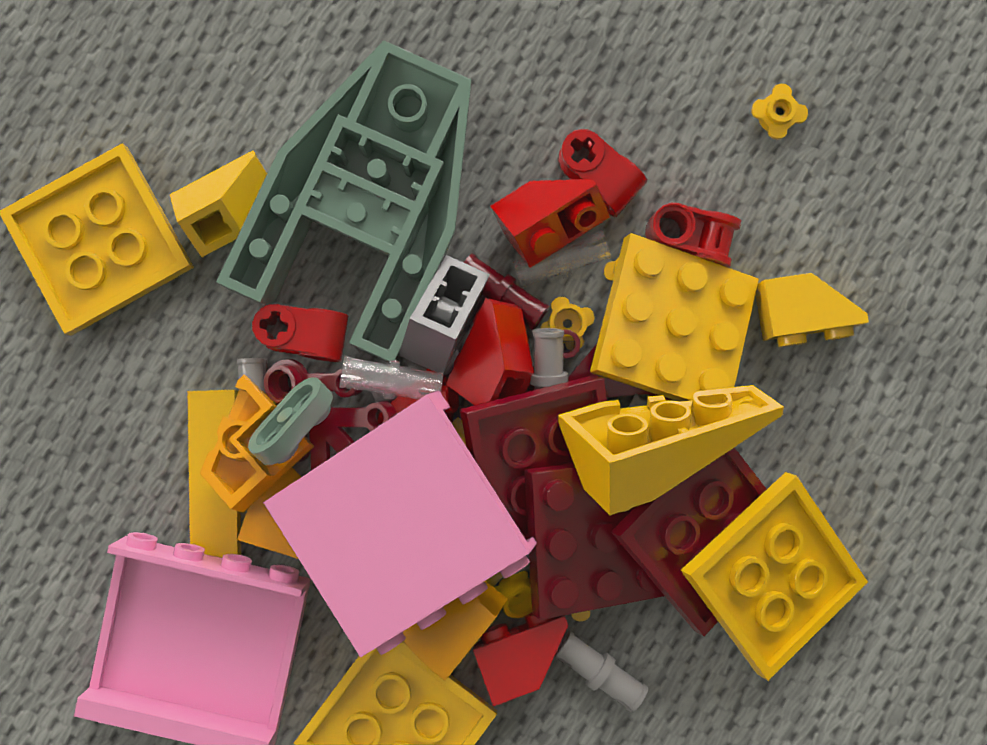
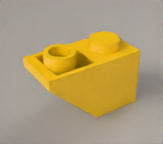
M254 150L170 194L177 222L201 257L236 240L267 176V172Z
M813 273L765 279L757 285L755 295L763 341L777 339L778 347L807 343V334L824 332L825 340L854 336L853 328L869 323L868 314Z

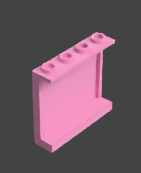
M440 391L425 395L263 502L360 658L375 648L380 655L390 651L406 639L403 631L416 623L421 630L429 627L446 615L443 606L456 598H459L462 604L476 598L488 589L484 581L498 572H501L504 579L515 574L530 563L526 555L537 544L533 537L526 541L444 411L450 408Z
M129 533L128 536L109 545L107 553L116 555L90 686L77 698L74 717L194 745H275L311 578L299 576V570L290 566L272 565L268 569L251 565L252 560L242 555L225 554L222 558L204 554L205 549L194 544L178 543L175 547L157 543V537L146 533Z

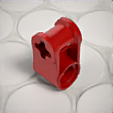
M578 129L571 132L565 138L558 157L560 169L571 180L592 179L599 188L609 215L617 217L647 183L646 176L633 162L620 155L600 138L598 134L591 130ZM585 147L590 152L587 160L582 159L579 163L575 162L572 159L574 151H580Z
M671 202L663 205L649 219L645 235L647 239L730 268L732 259L728 255L734 231L740 230L742 221L726 213L706 211L681 203ZM661 218H671L678 223L680 228L678 238H668L661 232L659 227Z
M269 304L260 308L255 314L252 321V331L256 339L270 350L296 354L314 360L341 362L349 315L327 309H305ZM277 318H280L288 329L287 332H279L277 338L274 339L273 335L266 329L268 325H275Z

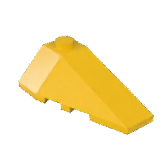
M754 385L696 391L693 394V400L666 401L664 395L647 397V405L620 408L619 400L599 402L558 415V423L584 490L609 515H613L651 502L783 416L784 406Z

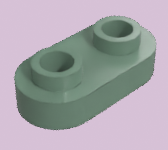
M316 377L300 382L252 434L248 444L249 451L264 465L280 464L289 460L297 451L299 442L311 428L321 423L329 415L333 399L332 392Z

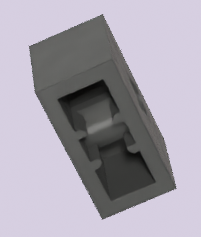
M446 255L409 319L399 356L443 375L477 311L490 274Z

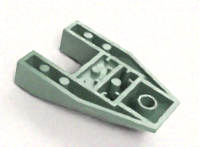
M383 40L278 150L216 283L263 306L274 304L312 222L389 256L349 343L359 350L392 365L399 366L403 358L399 356L409 319L446 256L455 234L472 80Z

